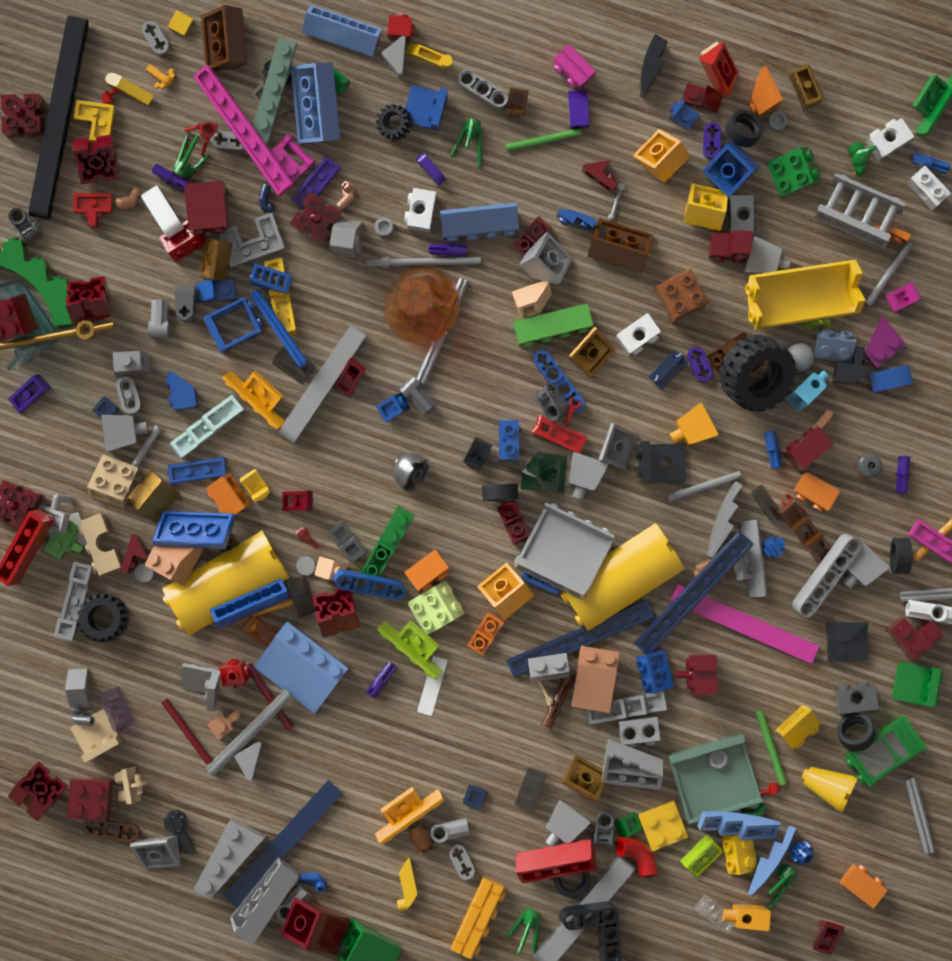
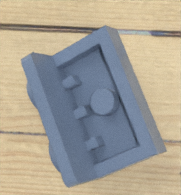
M830 329L817 330L814 358L852 363L856 347L855 335L847 331L839 333L833 332Z

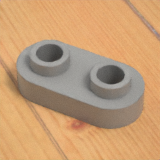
M128 376L119 378L116 382V389L122 409L126 413L136 414L142 406L136 383ZM126 383L130 384V388L128 390L124 389V385ZM132 401L135 402L134 408L129 407V403Z

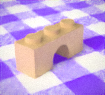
M100 513L79 521L80 526L78 529L81 536L86 539L87 544L85 548L88 555H92L94 572L98 573L99 576H103L119 570L122 566V560L118 550L113 549L105 552L99 545L100 538L104 534L111 532L105 515Z

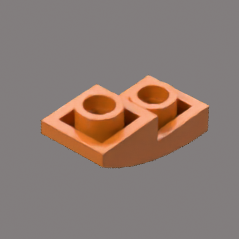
M872 226V227L877 228V229H880L881 226ZM889 227L887 233L891 235L890 240L897 244L906 243L911 234L900 229Z
M488 611L467 646L483 656L505 621Z

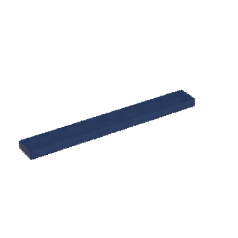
M739 530L634 641V644L645 654L652 653L745 555L754 543Z
M645 600L617 612L589 631L584 626L509 658L506 661L515 678L529 672L528 659L563 653L571 654L580 650L581 646H590L653 619L655 615L649 601Z
M328 780L230 886L223 896L233 906L238 908L278 857L283 859L343 792Z

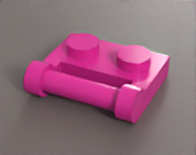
M288 134L271 152L295 183L315 164L316 160L313 157H309L293 141L294 138ZM287 146L304 162L302 166L284 150Z

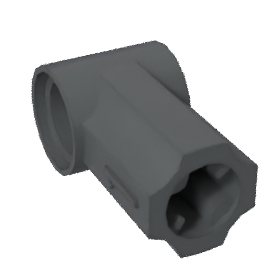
M413 376L398 388L423 415L427 414L436 405Z

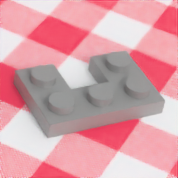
M273 213L254 219L260 234L258 238L242 242L236 225L229 227L228 230H225V233L219 234L221 240L232 242L229 260L231 268L285 250Z

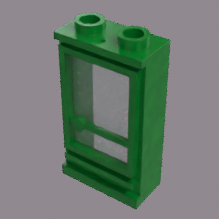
M899 715L876 731L875 741L869 748L859 752L849 750L844 755L847 758L845 762L851 770L854 768L858 775L856 777L862 786L865 784L870 788L918 753L927 749V747L904 715Z

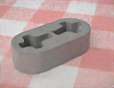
M153 21L145 22L142 26V32L156 55H166L170 50V45L159 26ZM149 27L154 29L156 36L153 37L150 32L147 33ZM157 40H159L162 45L165 44L163 46V50H160L158 48V45L156 43Z
M216 131L211 138V142L216 149L237 152L245 150L242 144H240V147H237L236 143L231 142L238 141L233 132ZM219 136H222V138L224 140H228V142L222 141L221 145H218V142L215 141V139H219Z
M458 843L451 846L449 856L459 877L463 880L471 879L474 876L475 868L466 848ZM455 848L463 850L461 853L463 860L460 861L457 855L453 856ZM462 863H465L467 868L471 867L469 875L461 873L463 870Z

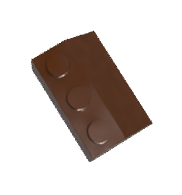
M223 5L201 15L205 65H210L213 71L236 69L246 65L247 54L242 8Z
M599 218L587 257L593 258L596 261L610 263L613 266L623 267L632 272L642 273L649 254L653 234Z

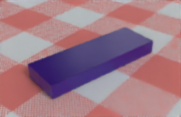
M326 156L290 200L300 209L304 210L305 208L301 205L309 192L319 197L341 170V167Z

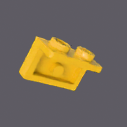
M738 835L722 836L728 874L742 875L756 871L757 860L753 840H740Z

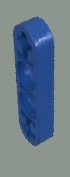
M544 350L536 352L533 362L547 382L554 383L558 390L561 385H568L570 393L567 395L561 394L565 400L575 393L576 396H573V399L576 402L581 400L579 410L575 409L574 414L582 412L585 407L584 399L550 354ZM538 355H545L547 357L545 362L548 365L551 362L553 365L549 366L546 371H543L542 368H545V365L542 362H537L539 359ZM551 369H555L559 373V377L555 380L548 377V372Z
M348 570L337 571L333 578L336 587L341 590L392 600H400L406 595L404 584L398 580ZM359 580L366 581L362 587L356 586V583ZM376 584H384L381 590H374Z

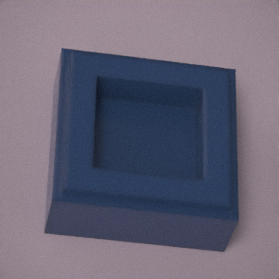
M103 396L92 411L101 417V415L105 414L115 415L120 408L106 396Z
M469 784L462 803L481 809L487 790Z

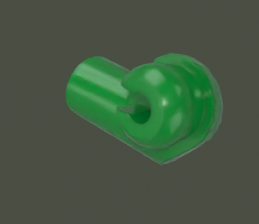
M759 803L760 806L754 811L742 810L740 813L762 817L768 807Z

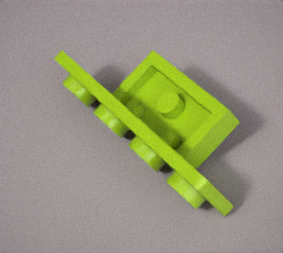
M411 620L400 633L386 621L378 627L377 630L381 636L393 643L398 651L407 655L413 664L422 668L427 676L436 680L443 672L429 659L440 645Z

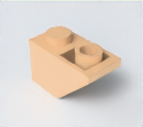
M546 281L538 282L512 292L521 320L540 314L552 296L550 284Z
M319 557L314 575L334 581V575L339 570L360 573L362 568Z

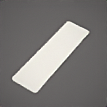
M433 656L432 662L443 672L436 680L427 676L417 712L432 716L447 665V660Z

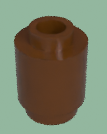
M423 823L409 830L411 834L409 836L417 852L422 851L424 854L433 849L432 845L435 842Z

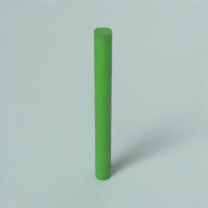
M578 128L506 144L509 152L582 136L581 129Z
M763 709L757 710L755 713L779 784L784 785L787 781Z

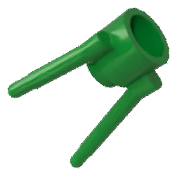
M467 119L466 125H463L462 131L450 154L451 157L454 156L464 135L467 136L466 149L469 148L471 138H476L478 135V168H481L483 129H481L482 123L480 121Z
M199 135L195 136L184 159H182L189 140V136L185 137L178 159L174 165L173 171L185 179L188 175L192 177L194 172L210 157V154H206L192 169V164L187 162L199 139Z
M788 864L785 866L780 865L775 872L779 873L776 876L780 881L769 891V894L772 895L782 884L784 886L773 899L768 910L773 908L797 876Z
M527 908L526 912H521L519 919L507 935L511 937L524 919L523 924L527 926L517 954H521L530 928H534V926L531 951L534 953L536 949L539 926L542 919L540 918L541 913Z

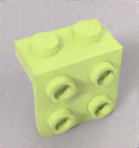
M446 580L408 602L419 625L427 635L465 614Z

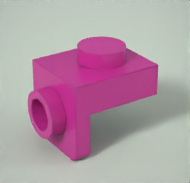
M913 282L885 295L893 312L921 299Z

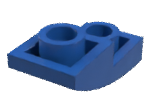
M559 210L556 215L559 218L558 221L565 226H568V224L573 226L578 221V225L581 228L592 231L597 224L595 219L572 210Z
M909 365L869 374L873 392L913 384Z

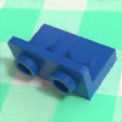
M665 650L636 657L645 693H656L674 688Z

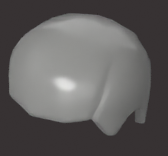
M798 343L788 349L796 362V374L805 373L812 367L814 352L808 345Z

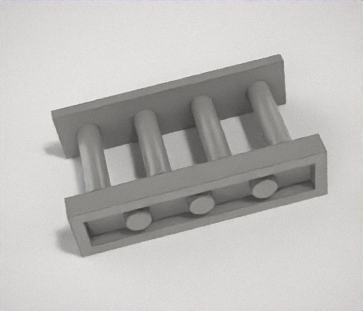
M835 173L831 185L836 188L827 206L820 204L814 219L885 249L891 237L887 230L895 213L902 215L906 203L902 202L899 198L890 197L853 181L846 175ZM845 190L852 193L853 196L845 213L835 211L834 207L842 191ZM860 197L871 202L862 221L851 217ZM878 205L888 209L880 229L869 225Z

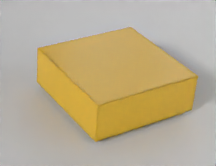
M176 10L167 27L185 37L194 20Z

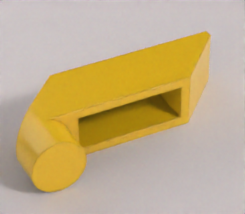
M410 43L405 53L440 69H448L453 64L450 55L440 54L419 44Z
M110 73L105 78L107 85L113 86L145 105H149L154 96L117 74Z
M408 857L399 871L404 899L397 900L399 912L408 910L418 895L411 857Z

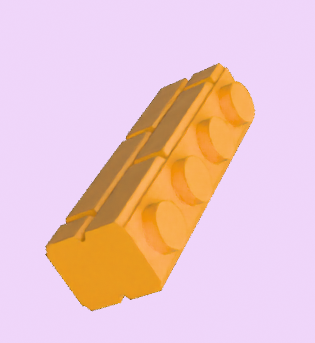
M483 876L451 945L452 951L469 959H472L474 955L478 956L482 947L479 944L481 938H486L490 927L487 925L490 919L494 921L498 909H496L498 901L502 903L506 895L503 884Z

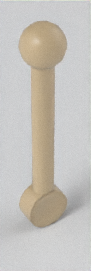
M538 682L546 698L547 705H552L553 699L549 697L543 683Z

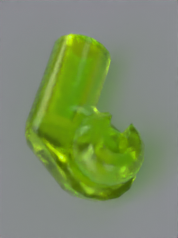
M832 318L808 321L803 325L807 331H810L817 325H823L824 328L829 329L833 326Z

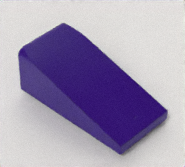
M587 90L568 91L570 129L589 128Z
M36 374L23 384L8 400L21 414L46 394L51 387L40 374Z

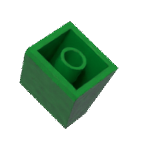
M351 917L336 956L340 961H396L400 957L402 948L393 939Z

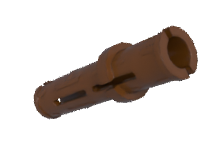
M569 674L568 678L561 679L553 697V704L547 705L546 708L548 710L540 725L552 730L558 714L562 712L560 709L575 676Z

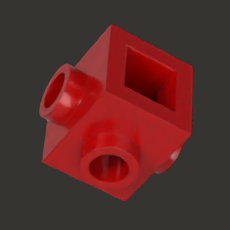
M238 658L228 660L226 664H223L218 669L221 671L220 678L223 688L228 686H234V688L244 686L251 675L249 665H246L245 660L238 661Z

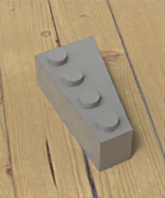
M231 818L193 890L211 899L267 835Z
M279 857L275 860L230 917L235 934L251 945L255 943L290 889L298 882L299 875L295 868Z

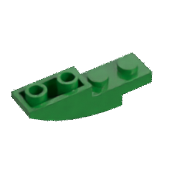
M401 506L397 507L360 573L381 577L406 534L415 514Z

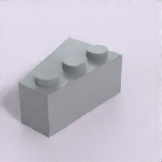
M340 218L333 225L330 239L333 255L356 259L357 254L361 253V221Z
M608 739L603 762L602 783L660 790L663 779L662 759Z

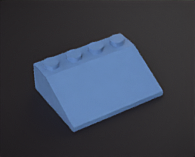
M290 621L285 623L254 666L255 669L281 689L290 691L294 699L314 714L350 668Z

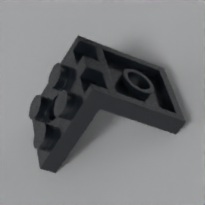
M642 441L637 446L635 455L636 459H639V466L636 467V478H640L639 483L686 482L685 443L650 444V441ZM662 458H668L671 461L669 468L665 469L661 466L660 461Z

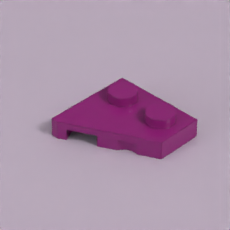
M882 316L864 352L868 361L876 369L904 347L906 343Z

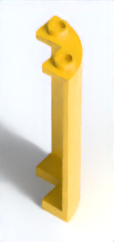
M855 259L750 275L748 284L745 286L749 305L748 319L753 323L755 330L861 313L865 298L858 286L863 272Z
M656 523L607 554L584 601L564 591L560 593L565 604L569 602L577 615L574 618L580 627L584 625L587 631L591 630L685 570L676 552L668 543L669 541Z
M262 530L240 543L238 547L224 552L193 570L185 585L173 582L162 588L165 594L163 600L168 607L171 606L178 618L176 623L180 630H185L190 636L214 622L210 609L279 579L284 581L290 577L285 566L276 555L271 542Z

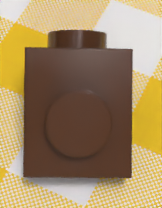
M510 87L506 113H509V116L520 118V116L525 115L529 90Z

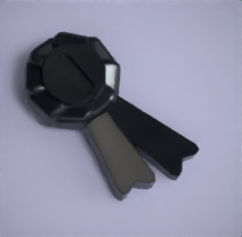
M180 810L170 811L164 819L165 829L172 833L173 836L177 835L179 853H182V845L187 855L189 852H195V847L185 832L188 825L187 815Z

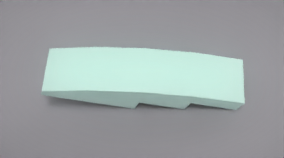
M231 395L204 414L200 420L187 428L183 434L171 441L169 445L182 459L222 429L244 409L234 396Z

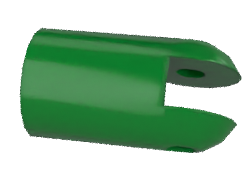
M333 67L335 90L341 95L349 87L351 81Z

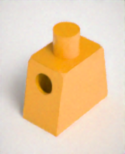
M702 402L675 422L678 429L669 434L674 444L684 439L687 446L719 435Z
M733 904V910L723 909V921L732 922L737 928L760 931L770 930L771 911L763 905Z

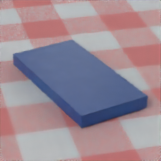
M163 511L152 543L154 546L226 549L236 517L234 514Z

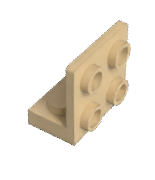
M102 455L87 486L88 496L124 509L127 504L126 495L137 474L138 468Z
M105 709L91 715L95 720L93 726L75 724L70 728L84 753L81 756L84 763L123 742Z

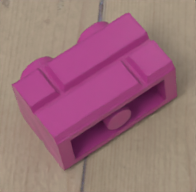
M570 44L553 60L554 70L559 75L563 74L567 78V83L573 89L576 87L578 90H581L596 74V70Z

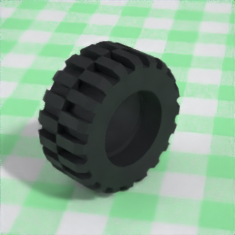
M754 335V337H745L744 341L739 340L734 348L731 347L728 350L729 353L727 356H724L722 360L724 363L720 366L719 372L722 375H719L722 390L741 408L750 412L766 411V408L772 409L776 407L775 404H780L784 401L783 398L789 395L791 392L790 388L795 383L794 377H796L797 370L795 369L796 362L793 359V355L783 345L769 336ZM768 360V368L764 377L758 383L748 386V377L753 368L759 363Z

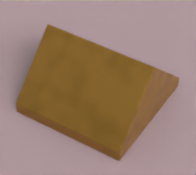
M205 237L199 275L209 279L226 280L232 242Z
M594 327L569 355L568 359L591 378L615 351V348Z
M150 469L127 497V500L139 512L157 523L163 511H167L180 493Z
M575 755L561 780L563 784L595 802L598 801L605 786V783H602L603 769L578 755Z

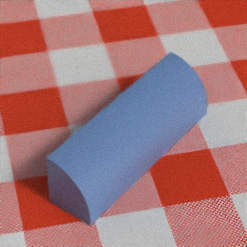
M311 5L305 14L302 33L373 57L383 29Z

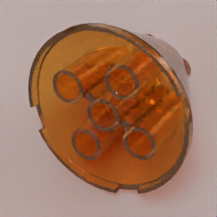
M429 268L412 269L398 276L388 288L384 300V313L388 325L399 337L412 343L433 342L438 340L447 331L449 332L457 320L460 307L459 296L453 283L441 272Z

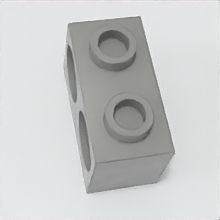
M657 716L618 721L620 743L632 748L637 747V743H644L645 746L655 745L656 741H660ZM647 726H652L654 729L653 735L645 736L644 729ZM629 728L635 731V735L631 739H627L624 735L625 731Z

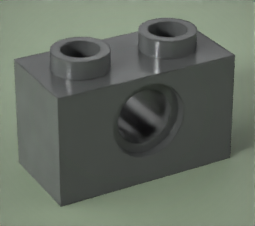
M731 195L729 197V233L733 230L753 231V235L754 231H757V220H754V213L757 212V201H754V195ZM738 213H746L748 219L741 220Z
M869 682L858 683V687L851 688L850 685L839 686V690H834L838 714L879 709L876 686L870 685ZM858 692L860 695L859 702L854 703L852 701V695Z

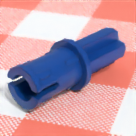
M916 151L911 161L912 164L922 167L926 166L928 169L947 174L950 169L949 163L935 159L934 156L929 157L917 153Z
M776 431L765 432L767 446L765 451L768 452L771 469L782 468L779 452L781 447H778Z

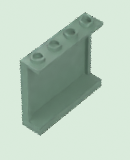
M742 733L667 755L686 820L689 824L692 823L693 826L698 825L702 811L739 813L742 808H757L760 806L759 803L764 802L760 796L744 743L746 741ZM721 749L727 754L728 762L725 767L716 769L709 764L708 755L710 752Z

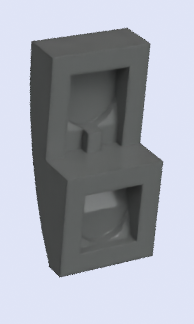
M343 520L327 531L350 564L366 553Z

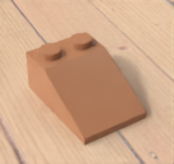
M155 546L145 566L174 582L185 585L204 548Z
M581 646L578 655L571 708L610 713L619 652Z

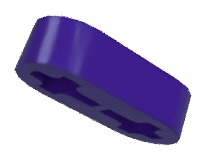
M715 122L708 123L703 130L702 152L705 158L711 160L721 149V127ZM711 127H714V131H717L713 139H710L711 133L707 132ZM710 143H713V149L716 150L713 155L710 154V151L706 150L709 149Z
M424 153L416 158L418 164L438 186L446 180L441 171Z
M700 347L691 348L687 353V360L694 377L699 382H706L712 376L710 364ZM692 351L700 353L701 356L698 357V360L700 362L699 364L697 363L695 358H691V356L693 355ZM699 366H702L704 371H708L706 378L698 375L701 372Z

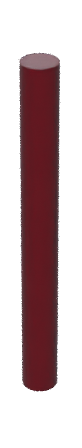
M249 663L250 676L268 703L271 704L275 700L274 696L252 663ZM281 709L276 715L288 731L294 726Z
M168 698L164 700L161 704L205 764L208 765L213 761Z

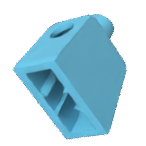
M824 370L819 371L817 374L813 372L785 400L797 412L801 411L827 387L825 382L829 379V375Z

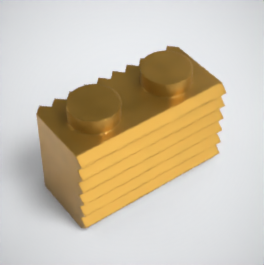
M807 64L794 69L789 78L794 86L793 89L797 93L796 96L800 100L799 103H801L802 110L819 105L823 100V96L810 65Z

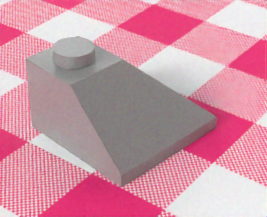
M547 232L526 252L520 266L534 279L559 284L573 257Z

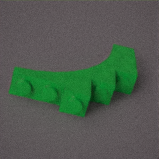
M10 238L8 242H3V250L0 248V268L17 273L38 290L49 308L54 327L62 329L77 326L76 323H71L66 308V296H68L66 292L67 282L70 281L66 278L64 279L63 276L52 278L53 281H51L48 262L41 257L30 258V261H28L26 244L19 240V238Z

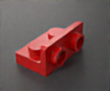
M188 220L182 223L184 229L169 239L165 234L159 237L174 262L183 259L204 246L205 239L203 236H194V233H190Z

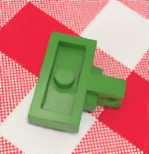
M69 520L66 533L54 531L44 551L59 560H62L66 552L70 553L71 550L82 554L85 547L77 543L78 537H76L79 525Z

